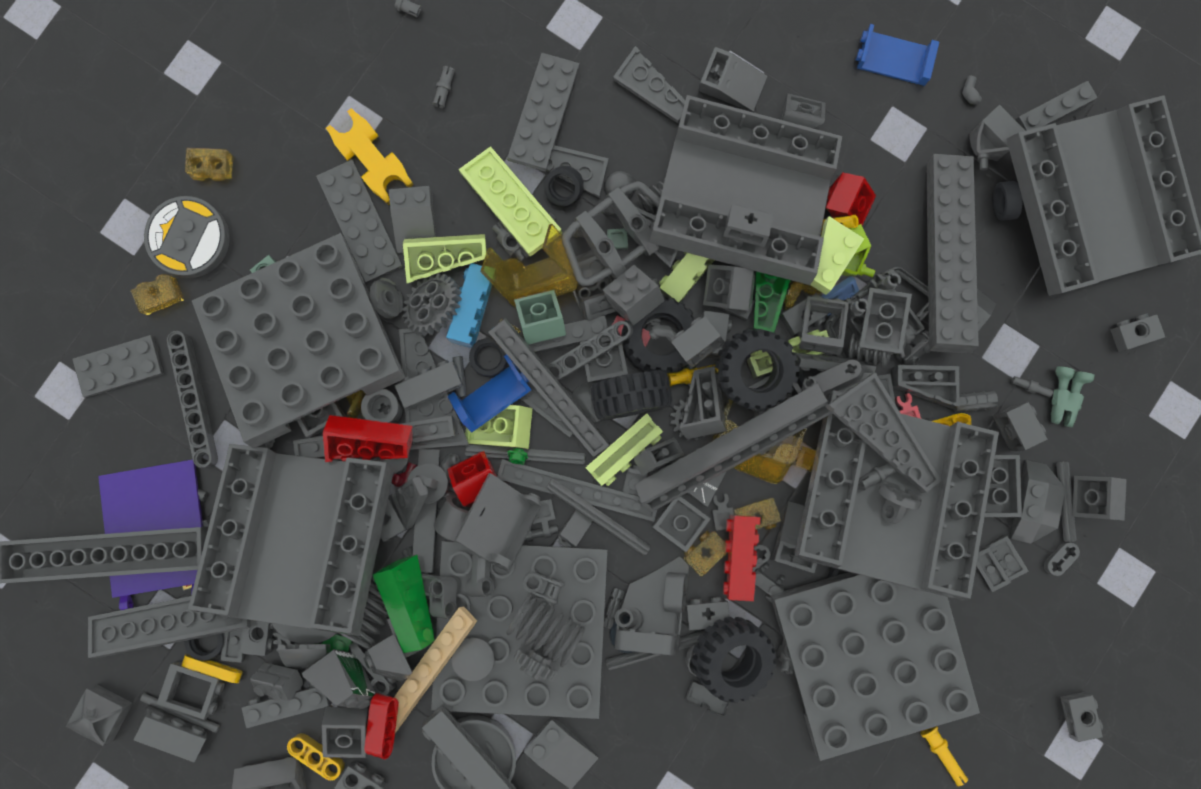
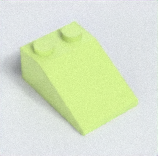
M510 405L472 433L466 427L465 435L469 444L529 449L533 408Z

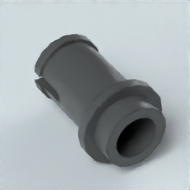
M396 0L395 8L399 12L404 11L416 18L419 16L421 5L408 0Z

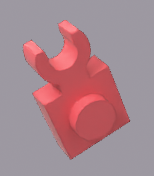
M910 393L905 394V403L901 401L900 396L895 397V403L901 407L900 414L921 419L918 407H911L912 396Z

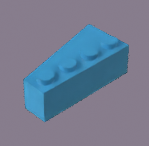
M470 263L469 268L465 269L463 276L465 281L463 287H460L462 293L458 295L462 298L457 303L460 305V308L455 309L457 315L452 316V322L446 336L451 343L472 348L476 343L496 274L494 269Z

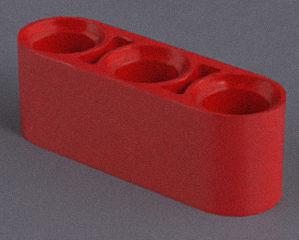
M380 693L372 697L364 746L366 754L381 759H387L391 755L399 707L397 698Z

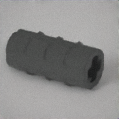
M995 391L959 394V407L953 410L955 413H966L967 411L976 412L977 410L996 409L998 407V397Z

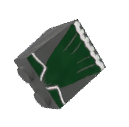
M333 650L302 673L308 682L336 706L364 709L370 705L371 699L375 695L363 665L353 653Z

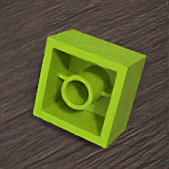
M860 224L857 228H851L850 230L863 237L864 240L841 275L853 277L856 275H866L873 278L875 270L866 267V264H864L871 244Z

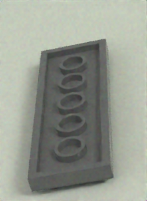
M541 53L507 157L508 161L546 172L578 73L579 63Z
M353 159L317 175L316 177L365 282L370 283L402 268L403 265Z

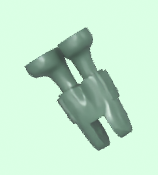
M1058 366L1055 373L1059 380L1058 389L1053 391L1051 422L1059 424L1063 418L1064 410H1066L1064 426L1073 427L1084 399L1080 391L1084 384L1093 382L1095 375L1087 372H1075L1072 368ZM1070 379H1072L1071 391H1068V384Z

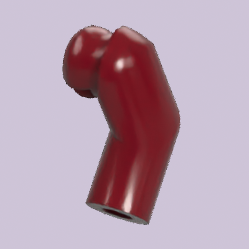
M409 462L405 472L393 475L391 484L395 487H402L407 483L411 471L417 465Z

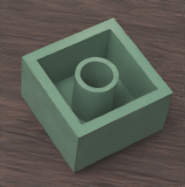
M554 290L514 300L524 340L528 345L566 335L563 317Z

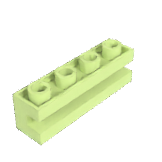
M646 413L593 460L586 469L601 486L604 484L609 486L616 479L614 475L619 470L623 473L632 465L629 461L644 451L647 445L651 443L654 446L662 438L660 434L663 431Z

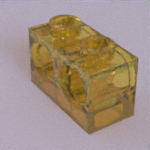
M186 148L185 172L194 180L212 178L215 181H224V178L231 179L233 155L226 149ZM202 162V166L196 169L197 163ZM222 162L221 168L216 169V165Z

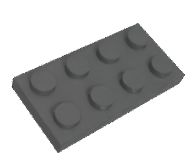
M152 335L72 359L84 398L164 374L154 336Z

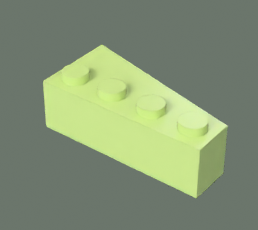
M485 234L404 239L403 241L407 283L487 258Z
M684 252V258L681 261L678 259L672 266V273L669 276L665 275L659 282L661 293L666 298H675L674 301L679 303L708 269V264L711 265L714 262L713 259Z

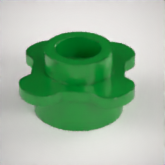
M514 448L507 452L510 463L522 465L528 459V453L524 452L523 449Z

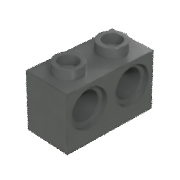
M352 761L335 786V789H366V786L369 785L375 789H384L387 783L384 782V778L380 775L368 772L363 764ZM350 774H354L357 776V783H353L350 781Z

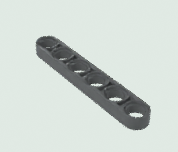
M619 321L546 367L549 370L554 366L557 367L559 375L556 379L560 381L629 339L633 334V327L629 322ZM622 324L628 328L627 335L623 337L618 334V327ZM604 335L609 336L611 339V343L607 347L602 346L600 342L601 337ZM586 346L593 348V355L589 358L583 353ZM570 356L576 359V365L573 368L568 367L566 363L567 358ZM529 381L528 385L530 386L531 390L534 392H538Z

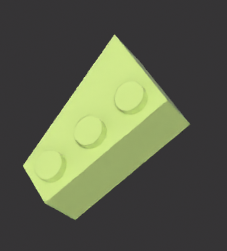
M830 216L823 223L821 237L824 240L818 273L811 283V286L825 295L832 290L864 240L863 237Z

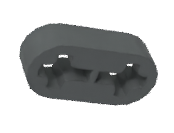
M1069 542L1060 544L1044 562L1045 571L1050 575H1062L1079 557L1080 550L1078 546ZM1066 548H1072V549L1070 550V552L1072 553V555H1066V556H1065V554L1067 553V551H1066L1065 549H1066ZM1052 562H1053V563H1058V564H1057L1058 570H1052V569H1053Z

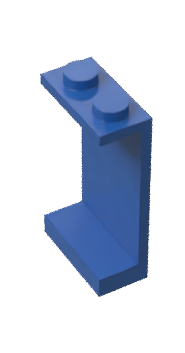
M870 24L867 31L863 30L860 42L863 43L862 49H858L855 59L858 61L857 69L923 86L931 79L939 41L931 40L928 46L875 33L873 32V24Z
M507 354L504 358L509 367L466 398L461 400L455 392L447 396L461 422L471 433L531 391L528 385L529 380L519 371L520 369Z

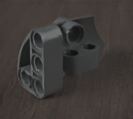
M681 556L653 573L629 584L622 608L615 615L617 623L615 650L679 656L682 613L685 612L690 566ZM626 613H629L630 621L625 624L623 617Z

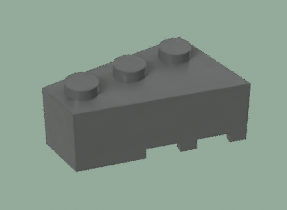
M148 704L137 726L133 740L195 762L206 740L207 732L200 726L191 725Z

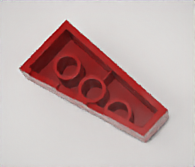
M329 415L323 430L325 462H332L333 459L346 461V458H362V460H370L372 457H380V459L408 458L413 441V431L410 425Z
M730 515V519L726 520V532H729V540L725 541V552L728 553V561L724 562V573L727 574V582L723 583V594L726 595L728 600L754 601L756 572L753 571V567H756L757 551L754 550V546H757L759 542V534L755 526L760 525V517Z

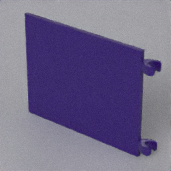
M193 460L98 476L105 534L203 527L196 467ZM198 570L110 576L112 598L120 597L119 609L125 610L133 608V601L130 596L132 594L192 585V595Z

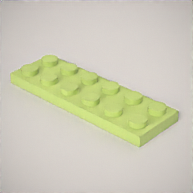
M491 146L459 169L461 175L530 257L562 234L561 228Z

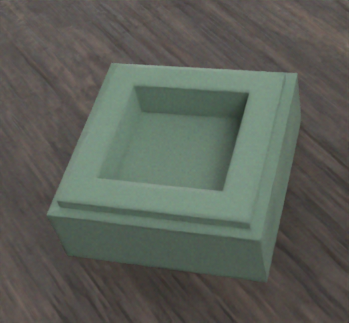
M624 228L607 229V237L613 241L616 250L628 249V237Z

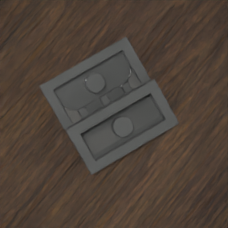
M1007 534L979 550L976 566L992 592L1010 584L1011 580L1029 572Z

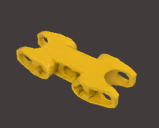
M351 108L347 111L353 121L350 131L339 133L331 125L327 126L326 129L335 146L347 161L353 156H357L368 170L361 178L374 194L389 205L390 199L386 191L389 182L400 180L409 188L414 184L408 177L402 163L392 152L385 158L372 144V141L379 137L366 119Z

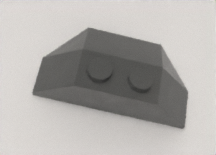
M1025 460L1021 478L1022 517H1014L1010 534V539L1031 544L1058 529L1066 488L1047 464Z

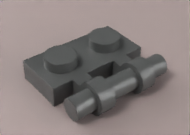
M552 499L541 501L542 506L533 524L542 522L543 528L532 531L530 528L525 538L527 542L533 541V538L542 536L547 538L551 537V534L559 533L557 525L549 527L548 524L549 520L556 519Z

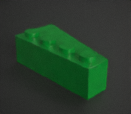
M756 271L754 329L775 333L791 280Z
M418 555L398 559L372 574L403 653L422 650L434 642L435 639Z

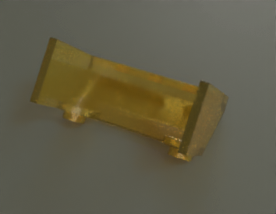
M553 224L548 226L542 247L550 256L549 258L524 266L522 262L515 258L502 260L490 247L487 249L480 271L514 307H516L515 299L551 290L555 291L557 297L574 291L578 286L562 244V234Z
M730 399L724 405L726 431L713 434L710 443L716 438L729 433L734 428H738L736 423L727 419L733 403ZM804 428L797 432L792 444L785 443L778 446L774 455L765 453L761 456L757 454L733 467V469L771 484L780 483L796 459L807 429Z

